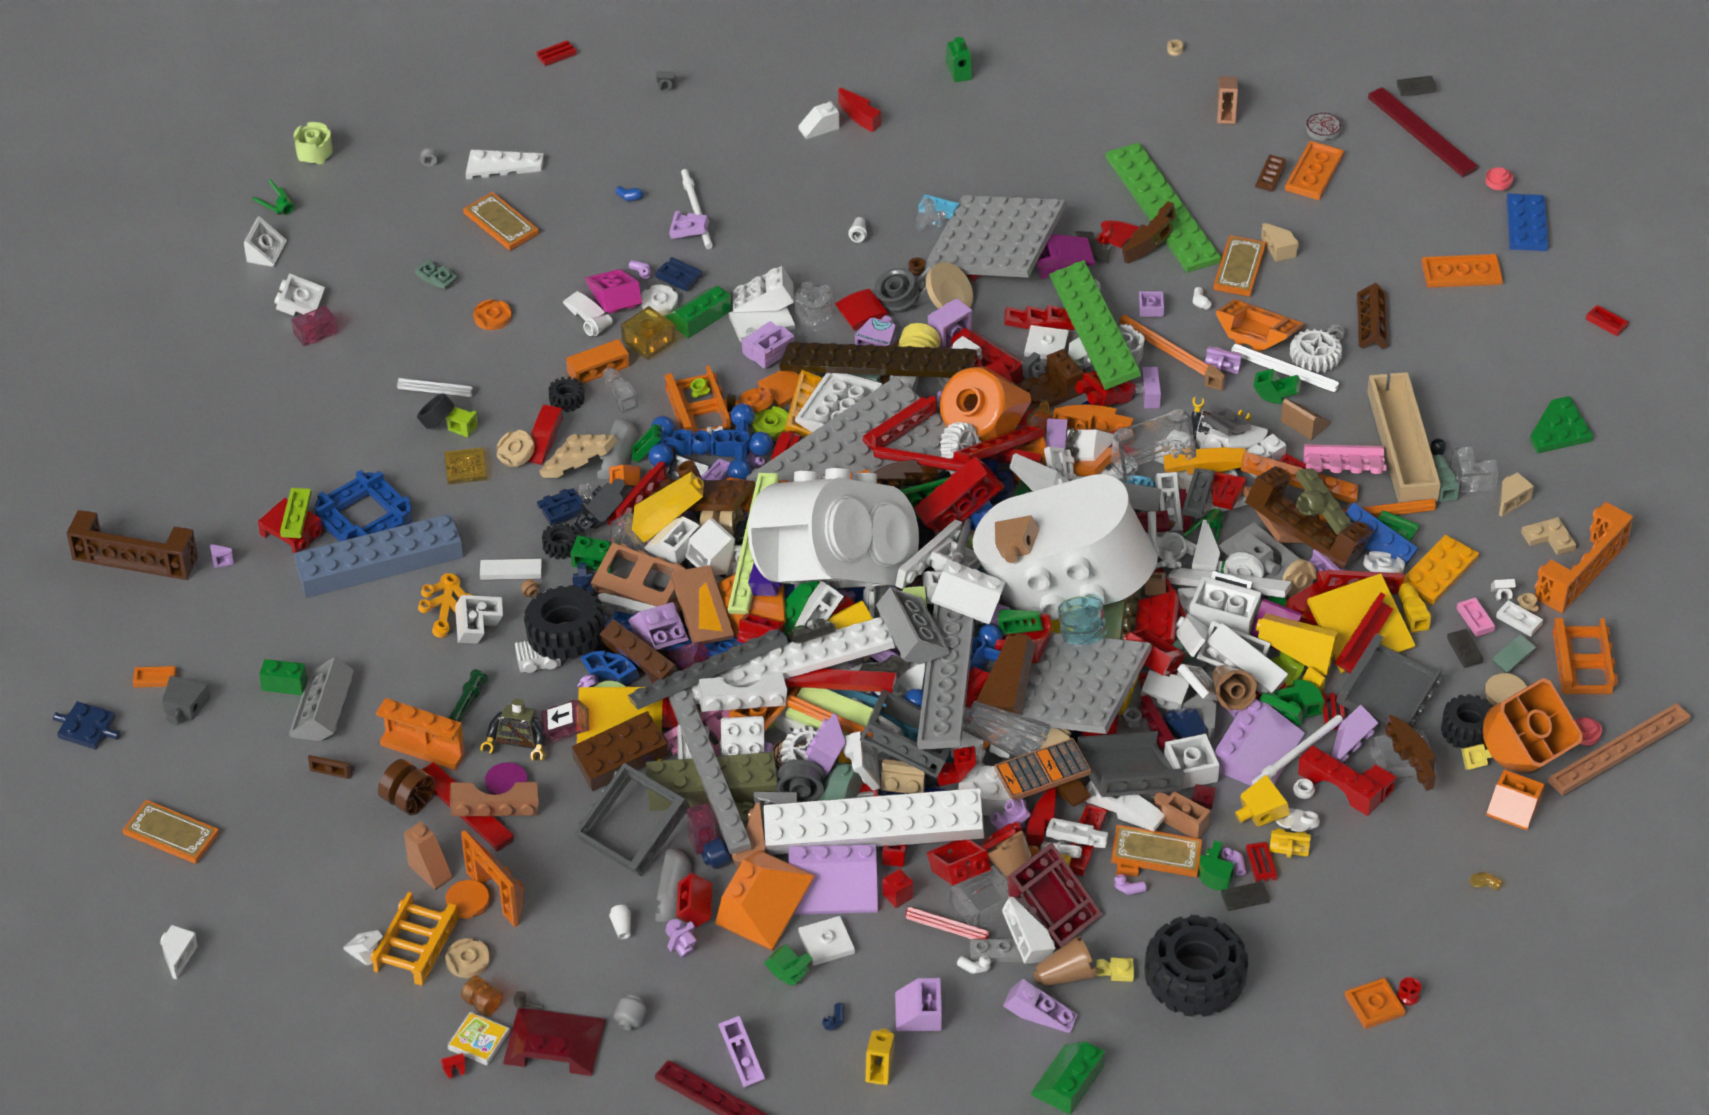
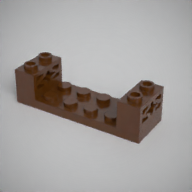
M1064 349L1047 355L1045 373L1040 374L1039 378L1032 377L1015 384L1030 393L1031 403L1025 412L1033 409L1043 411L1083 395V393L1079 394L1075 387L1077 381L1083 379L1084 372Z
M1274 466L1257 476L1245 500L1246 504L1329 558L1342 569L1361 557L1374 532L1365 523L1356 521L1337 535L1322 520L1301 514L1292 500L1282 496L1292 477L1284 469Z
M78 510L66 532L72 560L188 580L198 559L193 529L174 526L164 544L102 533L97 513Z

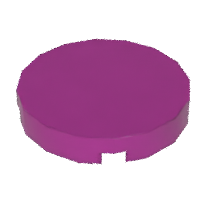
M510 762L493 766L485 776L486 790L491 795L508 792L512 789L515 782H527L525 770L518 764Z

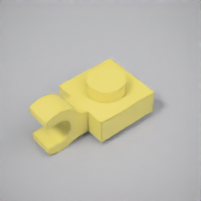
M1484 744L1461 749L1465 769L1467 770L1488 765L1487 758L1492 757L1488 749L1484 748Z
M1111 958L1110 963L1104 959L1096 960L1095 970L1097 976L1107 975L1111 976V981L1133 982V958Z

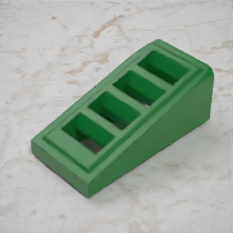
M999 610L998 622L1003 635L1043 630L1039 611ZM1035 618L1036 623H1032L1031 619Z

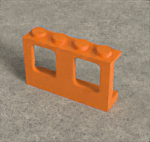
M710 365L706 366L705 375L676 381L672 373L664 375L665 389L680 429L692 430L693 434L700 430L694 421L695 416L718 412L723 422V425L720 426H723V430H730V424L732 423L731 412H727V401L722 399V388L720 385L717 386V375L715 372L712 373ZM698 378L708 380V386L713 398L693 403L687 402L683 391L690 389L692 381Z
M1555 618L1552 634L1561 693L1612 694L1613 687L1617 686V673L1613 672L1615 659L1611 658L1612 642H1608L1610 630L1609 626L1605 624V618H1600L1599 626H1564L1563 618ZM1571 638H1597L1601 653L1576 654L1572 650ZM1576 669H1602L1605 674L1606 685L1578 684Z
M388 698L384 699L376 711V716L384 718L385 733L380 739L381 746L434 762L453 770H457L464 759L465 747L461 722Z

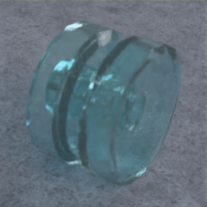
M1076 596L1065 600L1059 605L1058 617L1061 637L1064 641L1077 645L1089 644L1098 641L1106 634L1104 606L1100 599L1093 596Z

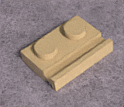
M883 759L881 790L909 794L924 793L925 772L902 761Z

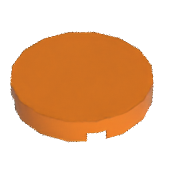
M494 299L482 301L475 307L473 312L476 325L486 330L503 328L511 320V308L501 300L499 302L494 301Z
M761 388L747 390L739 396V400H735V406L744 403L751 406L755 413L768 408L774 401L772 391L768 388H765V390H761Z
M463 880L453 884L448 889L445 897L446 905L449 903L457 905L458 918L470 919L477 914L478 916L483 914L488 908L490 901L488 889L476 880Z

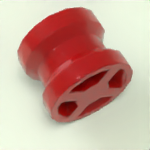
M1413 977L1403 978L1399 983L1397 994L1399 1001L1408 1006L1418 1003L1421 983Z

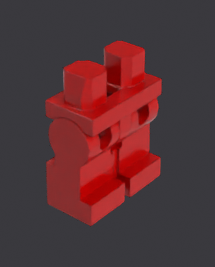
M1092 371L1084 373L1083 379L1077 381L1075 390L1079 394L1085 393L1091 405L1111 406L1115 403L1130 402L1136 385L1129 380L1104 390L1097 373Z

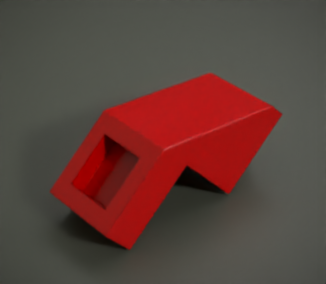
M975 746L954 749V762L945 763L937 776L939 786L959 783L976 765Z

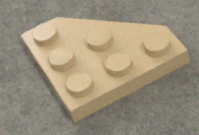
M573 434L556 450L552 458L545 462V465L539 472L542 478H557L564 474V470L570 469L572 466L576 469L588 463V458H592L597 454L600 457L607 454L618 440L615 435Z

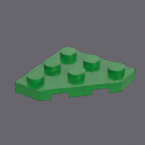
M1570 396L1551 400L1530 436V441L1537 454L1588 443L1593 440L1591 431Z
M819 581L799 584L785 600L786 622L784 635L788 643L798 641L791 636V633L809 597L820 583Z

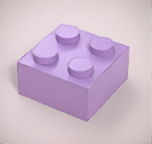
M1139 291V317H1163V292Z

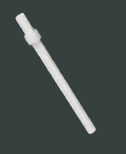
M683 169L681 171L684 189L688 192L694 214L703 215L694 190V181L690 178L688 170ZM707 229V232L701 235L706 249H711L713 245Z
M1336 715L1272 766L1268 765L1265 767L1262 773L1252 780V785L1265 775L1270 780L1274 778L1280 769L1339 725L1343 718L1340 715Z

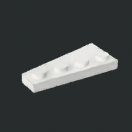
M471 150L465 174L466 180L473 179L472 176L478 175L485 178L489 177V174L500 173V176L514 171L518 174L542 171L544 153Z

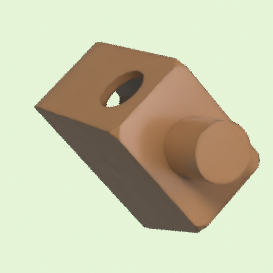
M1032 515L995 522V545L1002 558L1008 563H1015L1018 556L1031 553L1039 532V528Z

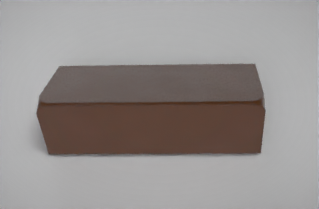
M308 755L309 768L312 772L350 779L355 769L349 763Z

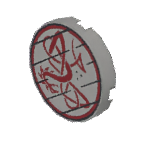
M1319 112L1308 117L1306 121L1307 134L1319 141H1326V139L1334 140L1342 132L1341 120L1330 113Z

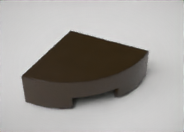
M727 394V412H731L733 407H735L736 395Z

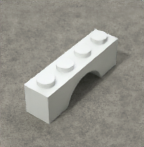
M783 673L762 674L760 680L749 687L728 685L720 677L699 679L698 696L702 712L786 706L787 688Z

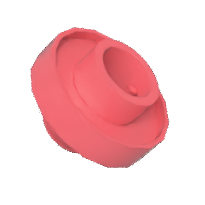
M1498 167L1492 168L1486 173L1485 182L1490 188L1506 190L1511 187L1513 175L1509 170Z
M1588 717L1574 720L1583 734L1581 745H1593L1600 740L1602 728L1597 721Z

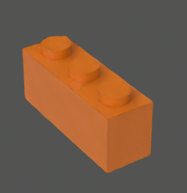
M617 339L567 357V372L572 380L577 378V381L580 380L581 384L628 368L629 354L620 340Z

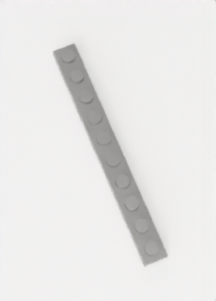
M689 688L668 696L730 855L750 850V840Z

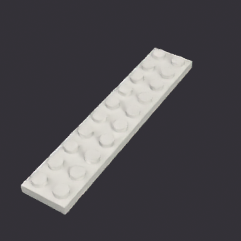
M879 617L799 641H793L711 678L720 677L725 683L734 687H749L756 684L762 674L783 673L784 679L892 649L895 646L883 618ZM699 683L688 687L695 705L700 703L698 696Z

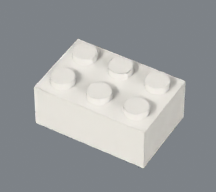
M975 765L966 777L959 782L958 790L980 788L983 815H992L995 811L1003 814L1006 811L1004 806L1010 800V797L995 771V766Z

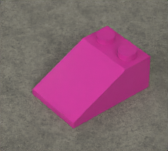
M622 269L585 277L600 308L607 313L618 312V309L634 308L637 304L642 303L639 281Z

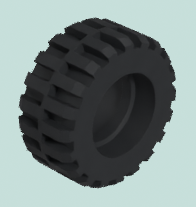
M569 585L568 587L557 586L555 589H547L545 593H539L536 599L533 598L524 612L528 643L536 653L543 657L548 656L551 660L560 659L561 661H566L568 658L577 659L578 656L586 655L590 650L596 649L598 644L602 642L600 633L606 627L601 601L594 593L589 590L587 591L583 587L576 588Z

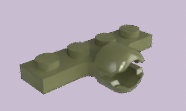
M1313 468L1297 471L1295 476L1306 490L1297 499V508L1301 514L1305 516L1323 515L1337 535L1352 524L1349 517L1344 513L1339 503L1334 499Z

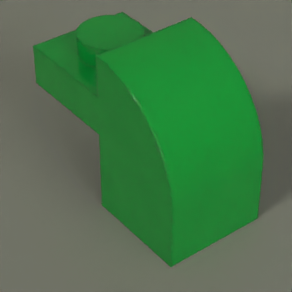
M1273 368L1257 372L1253 387L1265 401L1283 404L1287 396L1299 393L1301 379L1298 375L1280 379Z
M1293 680L1292 687L1276 690V695L1281 700L1287 703L1291 701L1300 706L1303 718L1323 714L1324 699L1320 690L1313 683L1305 680Z
M1214 840L1212 848L1207 849L1206 855L1200 854L1198 875L1202 883L1207 887L1227 893L1233 877L1234 863L1220 860L1223 842Z
M785 944L777 948L763 963L775 977L788 985H796L810 971L807 964L813 958L808 952L797 957L790 947Z

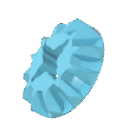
M1137 475L1123 477V482L1148 487L1155 486V482L1151 481L1149 477Z

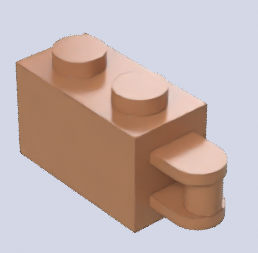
M1175 791L1170 796L1161 792L1154 795L1153 805L1165 814L1163 823L1189 837L1197 839L1208 829L1210 810Z

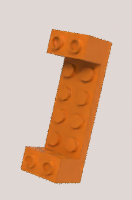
M1605 502L1601 507H1597L1593 512L1592 518L1594 520L1589 530L1591 532L1589 541L1594 543L1591 551L1585 553L1578 565L1575 564L1571 570L1553 560H1550L1546 565H1542L1537 572L1539 577L1535 585V596L1538 598V601L1563 614L1628 544L1634 516L1608 502Z

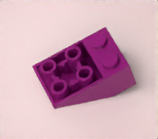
M1051 234L1036 266L1040 279L1050 277V273L1073 265L1076 262L1084 260L1087 267L1095 265L1088 238Z

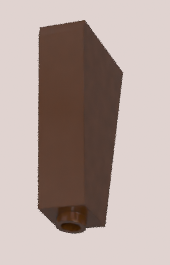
M1017 634L1016 636L1007 637L975 703V706L983 714L1022 715L1035 644L1029 636Z

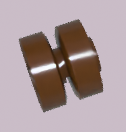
M398 759L383 773L378 785V795L410 816L416 815L430 801L435 789V779L423 770L417 769L415 765L405 759Z

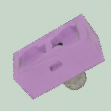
M769 321L758 330L754 327H749L746 330L747 337L742 340L743 354L751 361H754L752 358V344L779 327L772 321Z
M1142 367L1141 382H1133L1136 385L1134 394H1143L1144 408H1160L1161 392L1158 367Z

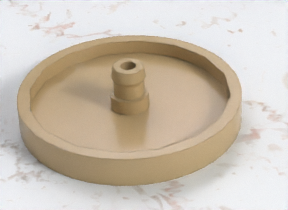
M941 262L928 271L926 276L927 292L938 309L956 298L967 307H971L973 302L972 287L961 269L954 264Z

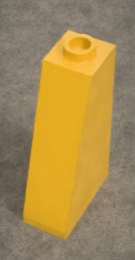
M690 472L635 505L632 531L644 543L651 539L703 497L704 483L701 478L696 477Z
M1265 613L1262 619L1259 618L1256 631H1259V639L1271 643L1270 645L1307 667H1312L1321 675L1327 676L1332 662L1338 631Z

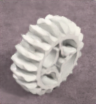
M1315 328L1313 331L1306 329L1305 333L1300 331L1298 335H1295L1290 344L1292 362L1303 369L1316 371L1317 374L1319 371L1325 373L1327 369L1332 370L1333 367H1337L1342 356L1340 340L1336 339V335H1330L1329 331L1323 332L1322 329L1320 331H1316Z
M963 422L953 423L948 428H945L944 433L941 434L942 441H940L941 449L939 450L942 455L940 457L953 459V452L980 443L981 440H979V435L976 434V428L972 427L971 424ZM946 470V471H949L950 474H953V473L956 472V471Z
M803 726L800 728V731L795 729L792 734L789 733L786 740L782 743L783 748L780 754L783 756L781 762L787 763L791 759L807 760L808 756L805 753L819 729L813 731L811 726L807 731ZM806 742L805 746L794 747L798 743Z

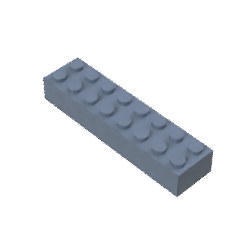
M451 514L293 553L296 572L306 598L463 558L461 539Z

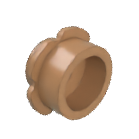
M534 579L526 580L520 588L523 596H529L530 598L536 596L539 593L540 584L535 582Z

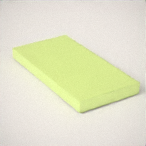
M802 687L796 696L862 726L866 725L873 709L827 689ZM790 707L785 713L786 717L809 727L812 726L816 730L822 724V721ZM842 731L845 740V736L849 735V733Z

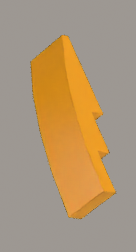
M1226 447L1203 448L1163 455L1164 469L1166 473L1186 470L1188 475L1194 474L1195 468L1214 470L1220 473L1240 468L1242 456L1246 449Z

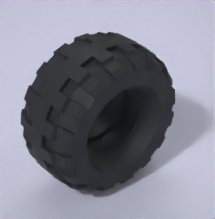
M1190 915L1189 918L1181 916L1170 921V924L1165 923L1156 931L1153 939H1150L1145 956V980L1147 986H1150L1154 997L1160 1003H1165L1167 1009L1175 1013L1177 1011L1182 1012L1184 1016L1193 1017V1015L1211 1016L1214 1011L1220 1013L1227 1009L1242 994L1247 978L1248 954L1245 953V945L1238 934H1234L1232 928L1226 923L1220 924L1216 918L1209 916L1208 918H1202L1199 915ZM1185 956H1201L1210 959L1215 965L1207 969L1197 970L1184 966L1178 960Z

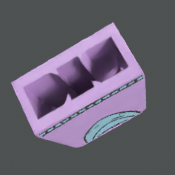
M883 316L881 320L870 318L855 334V344L893 346L896 338V325L893 324L892 318L889 316Z

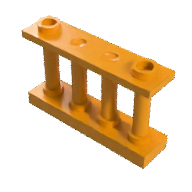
M408 891L405 899H401L398 911L378 948L374 949L371 954L374 972H379L382 964L386 963L410 970L414 976V983L423 986L458 921L457 905L449 903L445 911L438 912L414 905L413 893ZM410 913L438 920L436 928L433 927L431 929L407 922L406 920ZM403 929L429 937V941L427 944L419 945L397 937ZM392 946L418 953L420 957L418 961L411 962L388 955Z

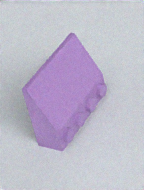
M1255 699L1250 706L1239 711L1214 752L1219 763V773L1252 786V780L1259 776L1268 765L1272 766L1299 745L1305 733L1270 705ZM1286 766L1280 769L1277 775L1271 779L1274 786Z
M876 844L789 847V864L815 876L794 915L878 912Z

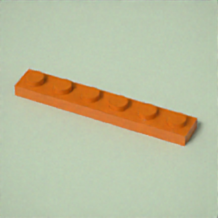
M1244 452L1241 471L1259 476L1277 466L1292 476L1288 485L1304 489L1295 476L1297 471L1303 468ZM1318 473V476L1329 489L1334 499L1351 504L1356 502L1358 494L1357 484Z

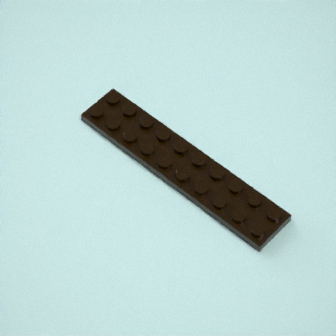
M790 342L785 349L779 367L780 371L793 372L805 370L817 373L951 378L961 370L974 367L977 359V349Z

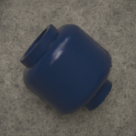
M718 837L703 845L704 853H701V857L706 866L710 864L712 868L718 869L732 861L733 854L730 855L723 838Z

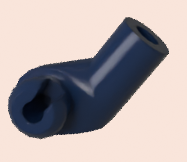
M836 1003L834 1005V1015L832 1017L828 1015L827 1018H823L822 1025L826 1030L834 1031L844 1024L845 1005L843 1003Z

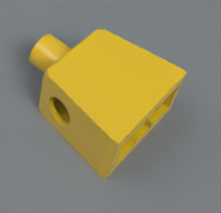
M1267 775L1263 776L1240 795L1242 808L1234 812L1240 823L1251 818L1256 826L1259 827L1290 815L1287 801Z
M888 1029L871 1032L866 1051L865 1082L888 1085L894 1055V1034ZM883 1058L881 1066L875 1063L876 1059Z

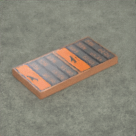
M1073 738L995 765V771L1010 799L1014 800L1091 774V769Z

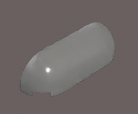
M616 419L609 435H615L618 442L607 454L600 457V459L604 460L600 470H598L597 477L599 479H610L609 467L623 464L628 465L632 455V446L638 441V432L635 426L626 419Z
M673 848L667 850L657 895V900H659L656 913L657 922H667L677 918L678 882L692 873V865L689 858L680 850Z

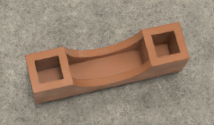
M515 782L512 789L498 795L481 792L473 783H451V816H537L539 802L537 782Z

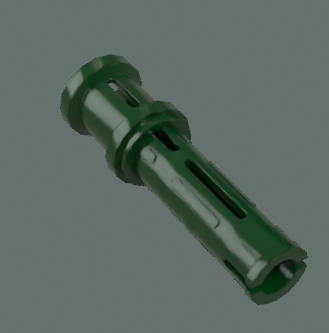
M477 669L471 671L470 679L463 685V693L448 717L449 719L461 722L473 699L480 695L482 685L488 681V677L483 671Z

